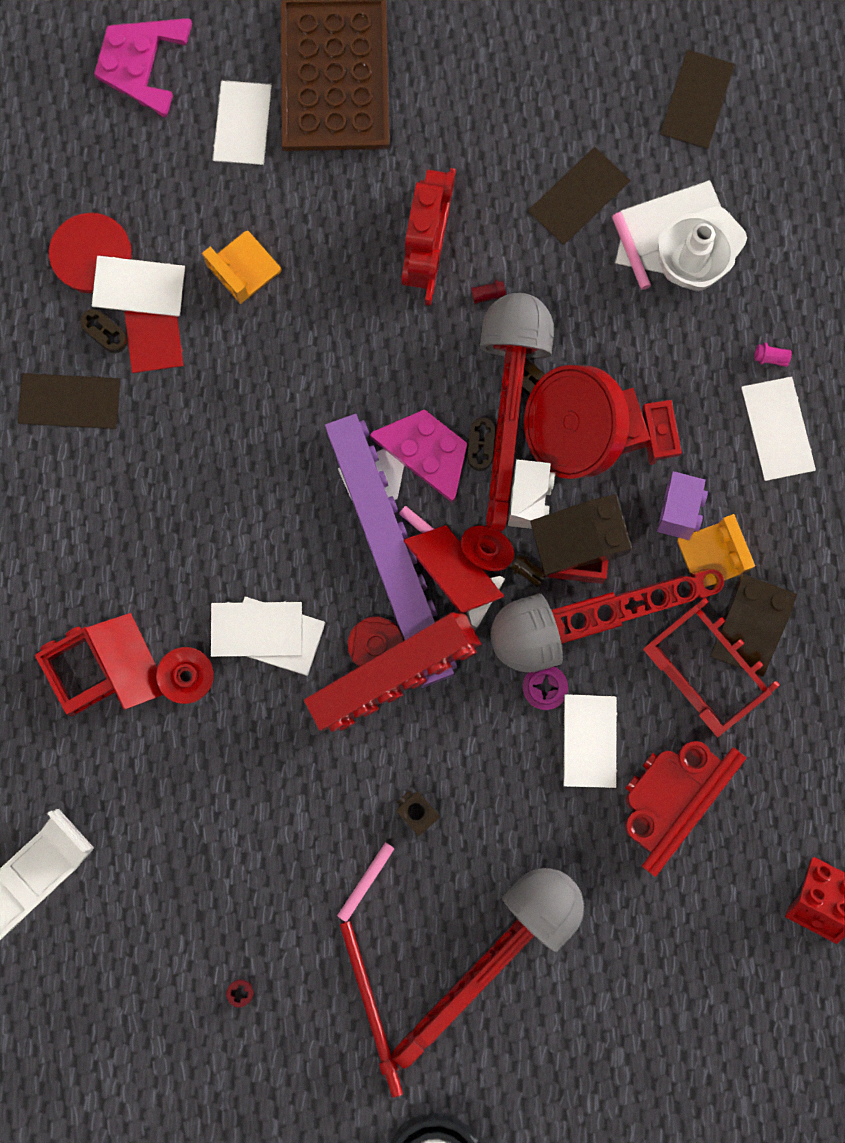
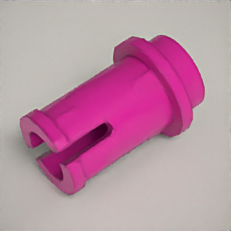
M768 343L758 344L754 360L759 361V364L762 365L766 362L788 367L792 352L789 349L770 347Z

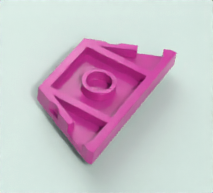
M426 410L419 411L370 434V438L451 503L454 502L467 442Z

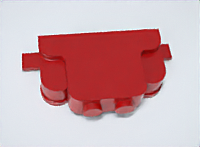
M450 168V172L448 171L447 173L427 169L425 180H420L415 186L405 239V260L401 285L427 289L425 305H431L456 176V169Z
M692 741L685 744L677 754L672 751H665L657 755L652 752L642 765L645 770L641 776L637 777L634 775L625 786V789L628 791L625 802L633 811L625 820V831L631 839L650 853L641 867L654 877L658 875L746 760L742 753L732 747L721 761L711 753L704 743Z

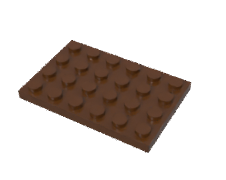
M281 0L283 151L390 149L386 0Z

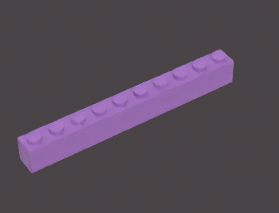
M353 414L325 424V428L405 641L434 624L433 617L437 616V612L432 599L427 601L423 591L427 589V585L422 573L417 575L413 566L418 563L417 559L403 542L405 538H408L403 522L397 523L394 513L398 512L393 496L388 497L384 489L389 485L384 471L378 472L375 465L379 458L374 445L368 446L365 437L370 436L364 420L359 421L357 414ZM451 662L452 668L440 675L435 673L427 676L428 682L421 687L424 688L453 677V669L457 668L456 662Z

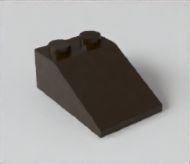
M617 494L589 500L530 521L545 576L626 556L632 549Z
M743 574L736 580L724 615L725 622L720 626L719 631L731 645L742 639L744 644L736 651L750 667L760 661L763 666L755 673L764 677L789 620L797 594ZM716 638L710 657L743 669L719 639Z

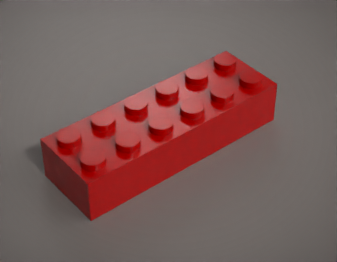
M451 613L304 699V702L320 731L329 729L331 732L343 731L355 724V718L367 717L377 712L379 704L391 703L401 698L403 690L411 687L416 689L428 682L427 676L435 673L440 675L451 669V662L459 659L464 661L477 653L475 648L482 644L465 614Z

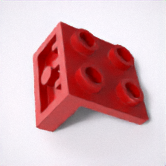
M813 857L809 862L800 895L787 908L785 917L838 944L845 937V872Z

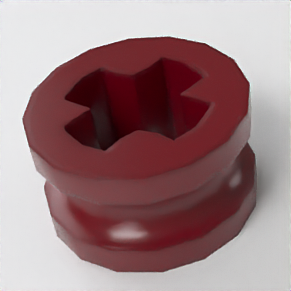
M242 979L232 982L226 991L227 1000L234 1007L246 1006L252 1000L254 994L252 985ZM239 985L245 987L244 991H248V997H243L241 1002L236 1001V996L232 995V990H237Z

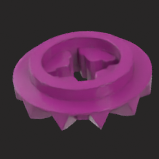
M556 667L528 672L522 685L526 700L531 706L540 710L555 709L562 704L564 695L568 693L567 679ZM545 676H547L548 685L557 688V690L548 691L544 700L542 690L533 687V685H541L543 680H545Z

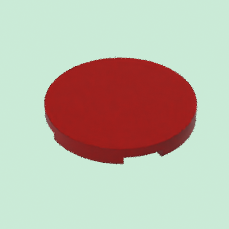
M98 213L79 214L66 220L55 231L49 246L50 263L57 277L67 286L82 293H93L97 256L132 259L131 244L124 229L112 218Z

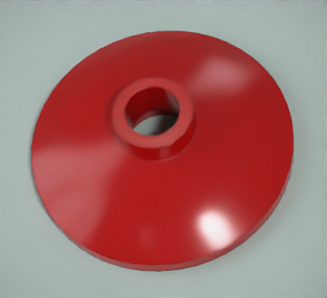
M473 526L467 529L461 538V548L464 555L469 561L482 569L489 571L504 570L510 566L514 559V548L509 539L499 531L487 529V526Z
M191 647L177 648L167 653L160 661L156 675L157 684L160 691L169 700L180 704L194 703L202 699L209 692L214 679L213 667L208 657L201 651ZM189 671L192 677L189 681L184 682L181 676L184 672Z

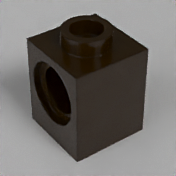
M408 791L397 801L400 807L396 811L418 836L440 818L418 791L414 794ZM414 803L421 804L424 807L425 814L420 820H413L408 816V808Z

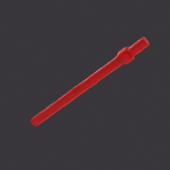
M351 921L340 924V928L381 1062H379V1067L382 1075L386 1076L391 1096L394 1098L403 1094L396 1072L399 1068L397 1063L391 1058L392 1055Z

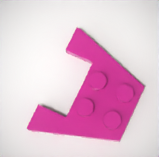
M191 19L107 26L94 73L95 77L124 95L127 94L143 106H148L162 117L167 118L173 97L172 92L147 87L159 40L186 45L192 26Z

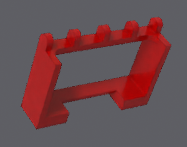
M705 597L644 647L643 650L661 671L663 670L699 712L701 719L718 738L772 694L771 692L778 688L780 684L777 680L768 687L755 673L763 664L758 661L750 667L736 651L744 644L742 639L731 645L717 629L725 622L724 618L721 617L713 624L701 610L709 602ZM695 613L762 690L760 694L724 723L657 645Z

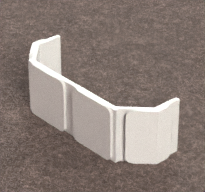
M59 809L50 811L48 815L51 818L43 829L0 868V940L69 877L94 849Z

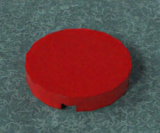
M379 616L368 617L355 625L351 630L348 638V652L353 662L360 667L403 642V636L398 627L389 619Z

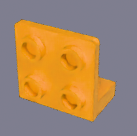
M245 231L218 253L211 246L202 253L208 268L240 304L281 272V267L249 231Z
M734 514L724 517L718 524L701 529L699 532H693L690 540L677 539L689 573L702 569H714L723 575L725 581L747 573L755 567ZM708 574L704 577L703 584L705 588L716 584V578L713 574Z

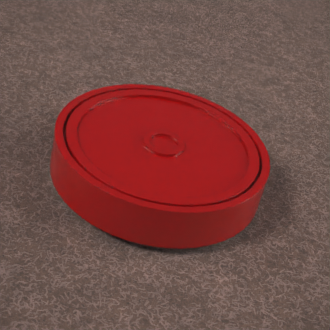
M565 365L546 373L532 389L525 408L524 430L529 449L537 462L551 463L550 472H554L557 477L566 479L589 478L605 472L621 455L629 432V410L620 386L605 371L592 366Z

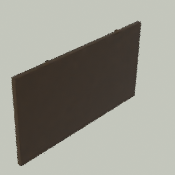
M687 49L667 114H665L660 135L709 149L735 64Z
M594 147L547 191L528 212L565 245L608 202L617 196L631 180Z
M22 373L18 424L116 429L121 378Z

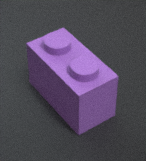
M672 472L667 483L657 532L690 540L694 531L699 532L703 519L702 515H698L699 509L704 507L708 491L704 490L705 479Z

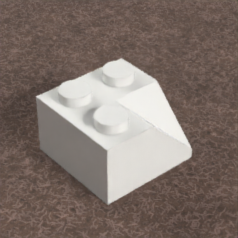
M516 460L507 526L532 529L531 520L549 514L550 506L545 505L546 495H551V489L554 486L555 473L550 472L551 463Z

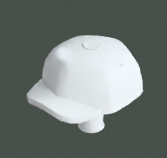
M710 206L697 213H687L672 222L659 235L658 261L669 281L693 291H702L720 280L733 267L735 258L745 246L747 240L746 232L724 208L719 206Z

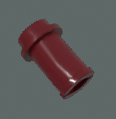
M495 279L494 283L471 287L474 305L505 296L504 282H498Z

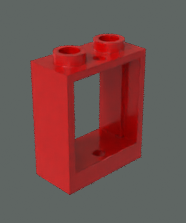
M80 626L69 630L65 634L66 638L56 643L53 640L40 647L41 652L35 654L66 715L72 717L115 693L85 631L86 627L81 628ZM86 641L106 680L71 699L51 660Z

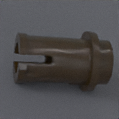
M519 554L510 567L514 570L513 574L516 575L518 573L538 587L545 578L544 571L527 560V555L523 557Z

